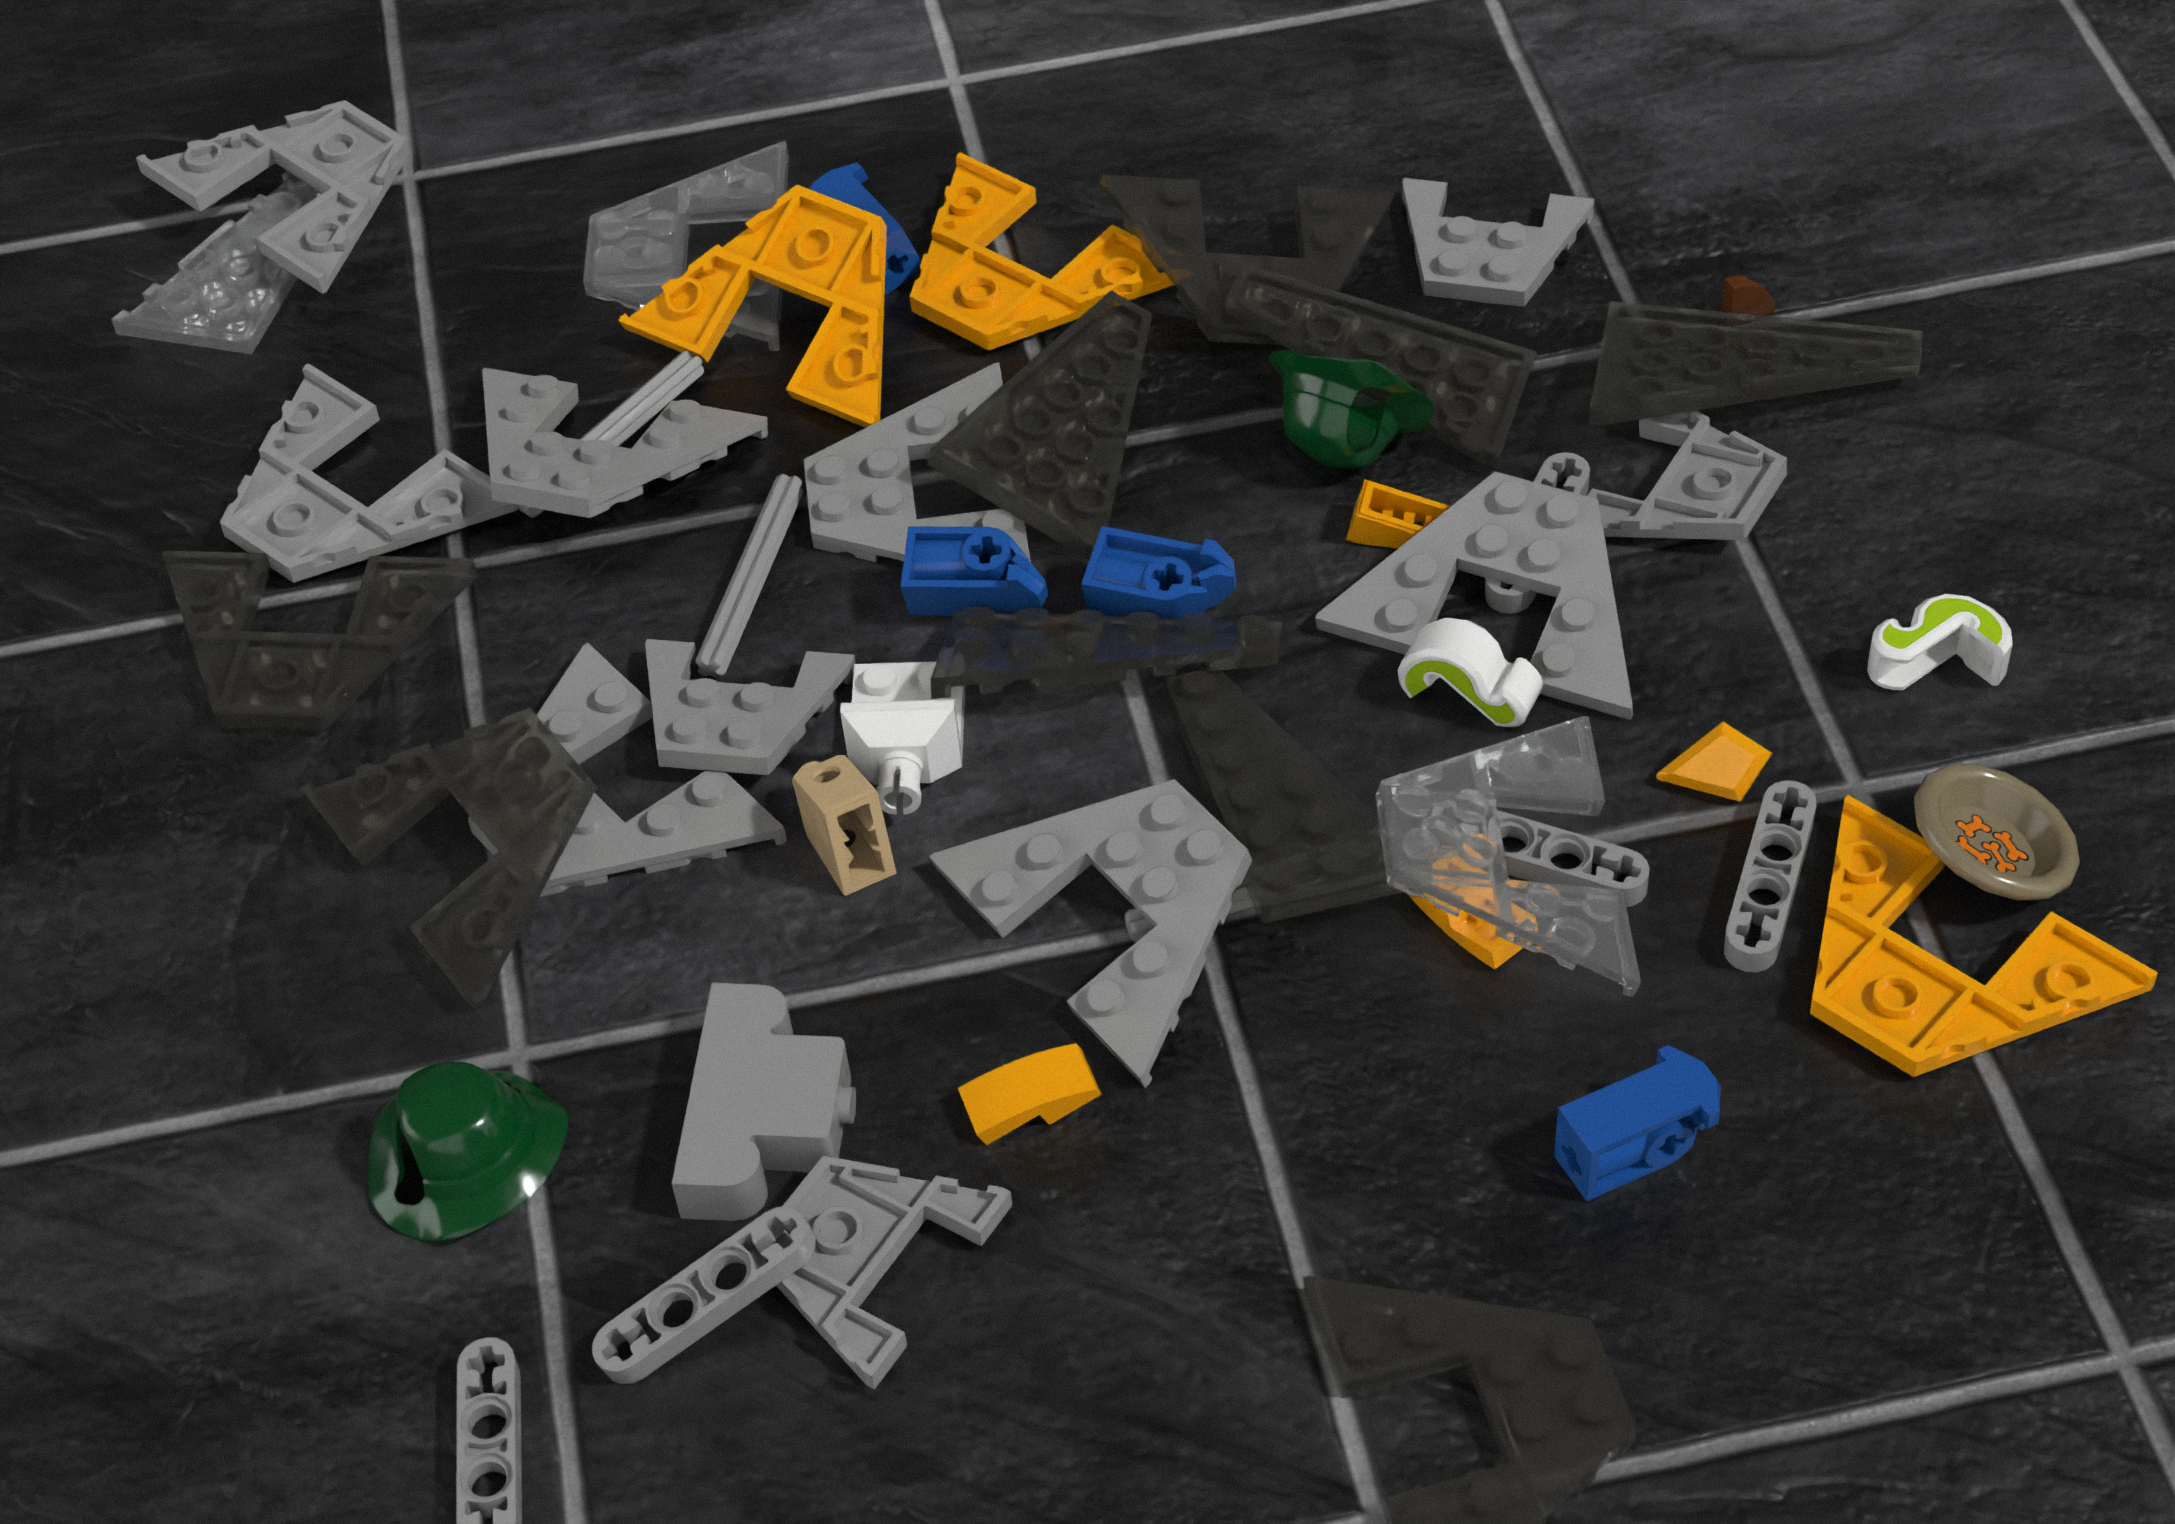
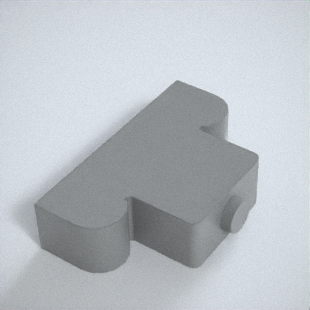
M711 983L672 1180V1187L681 1219L736 1221L755 1215L764 1206L768 1197L764 1170L810 1172L822 1156L839 1158L844 1123L853 1124L856 1090L855 1087H850L851 1074L844 1040L840 1037L794 1035L787 1000L782 992L774 987L760 984Z

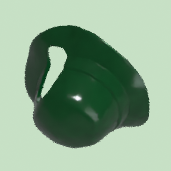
M1291 350L1274 351L1269 356V362L1283 378V394L1285 396L1283 423L1287 438L1311 458L1327 467L1335 469L1366 468L1397 434L1421 433L1431 422L1433 416V403L1431 400L1416 391L1381 363L1368 359L1350 360L1313 357L1298 354ZM1373 387L1387 391L1391 397L1385 403L1363 399L1356 396V394L1364 388Z
M443 1062L418 1070L404 1079L397 1095L384 1107L374 1125L369 1145L368 1191L370 1202L377 1214L389 1226L419 1240H449L471 1233L510 1213L540 1189L552 1172L563 1148L568 1131L567 1112L560 1103L551 1100L533 1083L513 1073L505 1071L489 1072L467 1062ZM401 1129L424 1178L425 1197L417 1205L403 1204L397 1201L396 1198L398 1187L405 1175Z

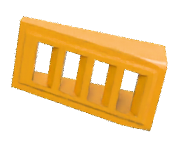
M1365 479L1353 510L1346 540L1363 545L1398 549L1451 506ZM1414 522L1423 523V526L1414 524Z

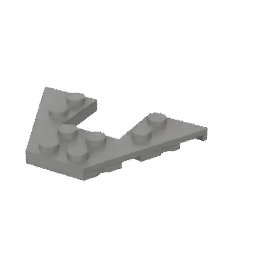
M346 100L322 106L315 111H302L285 116L287 124L259 131L254 125L221 133L211 140L188 142V149L185 152L155 160H149L145 154L136 158L140 172L199 212L215 204L221 198L247 181L252 180L275 163L323 193L256 237L260 252L324 294L355 246L409 156L410 151L405 137Z
M308 363L302 369L304 379L292 401L285 400L281 408L282 418L271 426L258 450L261 458L251 476H244L237 489L238 496L227 507L220 520V525L227 539L294 583L514 512L520 507L515 504L493 501L491 497L490 476L446 449H443L369 507H366L312 472L380 419L376 405Z
M994 363L805 458L804 468L813 548L834 553L849 552L856 558L877 562L878 556L904 561L908 526L992 527L1008 534L1031 562L1022 506L924 519L916 518L909 461L1012 448L1000 363Z
M490 368L482 369L490 485L493 501L591 518L609 510L616 503L625 502L643 494V484L659 477L672 481L698 469L706 461L718 460L726 456L727 446L748 436L763 439L768 435V421L765 416L702 406L693 400H671L631 449L612 446L603 440L584 441L563 437L561 434L552 431L579 402L578 385L576 383L559 381L550 375L530 376Z
M1495 471L1319 611L1315 617L1318 630L1406 655L1418 632L1428 623L1437 620L1458 570L1481 577L1488 576L1499 579L1501 582L1510 585L1516 584L1527 587L1531 591L1557 598L1530 661L1542 678L1543 686L1540 694L1631 720L1633 716V704L1599 501L1592 497Z
M589 643L582 646L468 817L472 834L515 878L537 898L563 892L572 886L588 887L609 882L607 875L644 867L648 874L685 866L697 858L717 859L727 857L726 849L770 839L775 840L776 846L787 842L784 826L726 772L706 770L629 821L624 822L571 770L653 718L651 701Z
M1175 779L935 852L929 856L935 868L1002 938L1007 936L1090 865H1093L1154 926L1153 929L1067 1000L1072 1012L1144 1087H1147L1152 1080L1149 1072L1168 1031L1174 1032L1179 1021L1178 1009L1182 1001L1191 995L1207 960L1204 953L1218 923L1223 925L1232 906V893L1237 886L1242 884L1252 862L1247 848Z

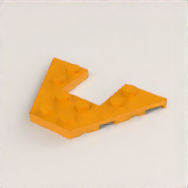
M960 152L956 156L957 166L951 184L946 186L944 192V205L939 208L931 231L932 241L928 253L923 255L919 267L920 277L915 280L910 294V304L913 313L987 350H992L1187 281L1192 277L1191 262L1119 227L1111 225L1054 277L1049 279L986 248L987 245L1037 203L1035 188Z
M795 185L779 197L772 208L759 212L745 224L748 228L723 247L719 244L715 245L691 263L683 276L677 279H670L661 286L663 289L661 294L630 317L623 314L618 320L625 330L681 353L683 351H690L695 356L698 355L703 362L708 363L755 278L830 307L828 314L786 390L796 400L867 428L880 421L887 226L882 217L800 185Z
M1850 795L1844 798L1810 1014L1912 1077L1921 1075L2149 992L2154 987L2158 972L2052 911L1985 986L1888 928L1940 873L1945 864L1931 851L1923 837Z

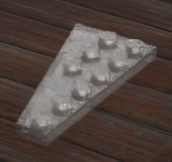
M286 171L281 175L282 185L269 196L261 194L256 196L247 204L250 212L237 223L229 219L177 264L180 271L164 285L154 283L142 293L145 301L131 313L123 309L113 317L111 321L116 334L252 354L298 277L260 252L256 237L323 193Z

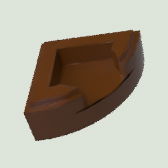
M1746 276L1725 278L1721 318L1729 327L1775 312L1773 298L1761 284L1750 281Z

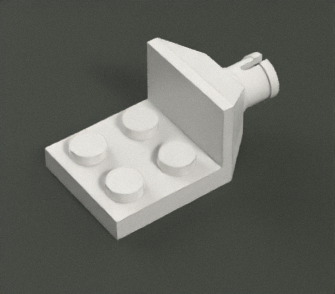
M964 661L854 664L852 703H841L840 707L848 759L869 782L878 785L876 790L879 795L882 811L897 815V796L900 793L904 794L903 813L910 814L916 811L921 804L920 783H932L962 768L966 684Z

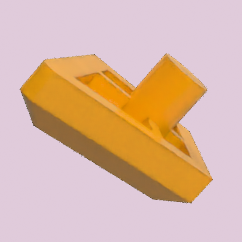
M1721 722L1659 771L1656 778L1660 781L1740 802L1773 753L1726 722Z

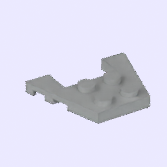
M1403 178L1402 199L1407 209V222L1414 240L1415 257L1424 296L1524 307L1554 269L1555 259L1562 250H1569L1576 240V232L1582 224H1589L1594 213L1593 198L1550 194L1542 227L1524 226L1518 222L1496 223L1478 221L1466 216L1455 218L1443 217L1442 214L1447 199V182Z
M1658 393L1639 420L1640 437L1681 448L1648 497L1642 501L1594 488L1591 489L1587 496L1599 501L1605 537L1745 540L1786 477L1787 458L1735 430L1727 435L1710 426L1708 416L1696 410L1687 414L1675 408V399L1666 394Z
M647 639L645 649L659 767L769 775L806 733L805 724L815 712H824L834 701L833 692L841 682L845 684L851 682L854 675L855 655L806 651L794 687L789 688L770 686L762 682L738 684L716 682L710 678L689 680L697 658L695 642Z
M822 1156L782 1206L794 1208L804 1216L816 1238L815 1250L811 1259L776 1286L867 1386L875 1390L907 1347L905 1332L860 1309V1305L925 1220L929 1219L982 1247L1011 1208V1191L988 1185L987 1191L960 1187L958 1179L935 1176L932 1181L900 1176L899 1169ZM786 1230L779 1232L775 1236L778 1244L783 1249L794 1242ZM757 1248L751 1251L752 1256L758 1265L762 1267L766 1264V1261Z

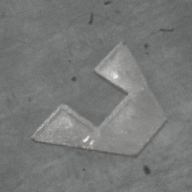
M787 142L776 143L590 215L583 278L586 295L605 301H618L625 307L639 310L663 292L661 288L663 284L670 279H677L683 276L686 272L689 224L749 221L759 212L772 208L778 198L787 192L789 159ZM755 278L723 336L732 338L735 333L766 341L769 344V350L779 351L782 288Z
M1588 716L1578 717L1381 780L1375 797L1388 885L1411 896L1426 898L1435 907L1456 917L1463 910L1495 925V935L1531 952L1549 954L1556 959L1559 965L1572 971L1576 964H1579L1622 984L1624 988L1622 994L1629 997L1635 996L1641 979L1623 889L1511 880L1508 877L1497 807L1599 816L1605 803V797Z

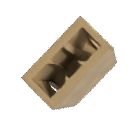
M837 755L823 762L812 761L803 765L792 778L804 829L809 841L843 895L847 896L897 874L879 795L873 785L845 755ZM843 830H849L856 836L854 843L846 847L844 842L850 839Z

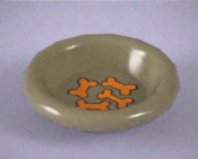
M1950 764L1924 777L1914 797L1917 827L1931 851L1956 875L1988 893L2017 901L2049 899L2071 885L2080 864L2076 836L2061 812L2038 790L2007 772L1979 764Z

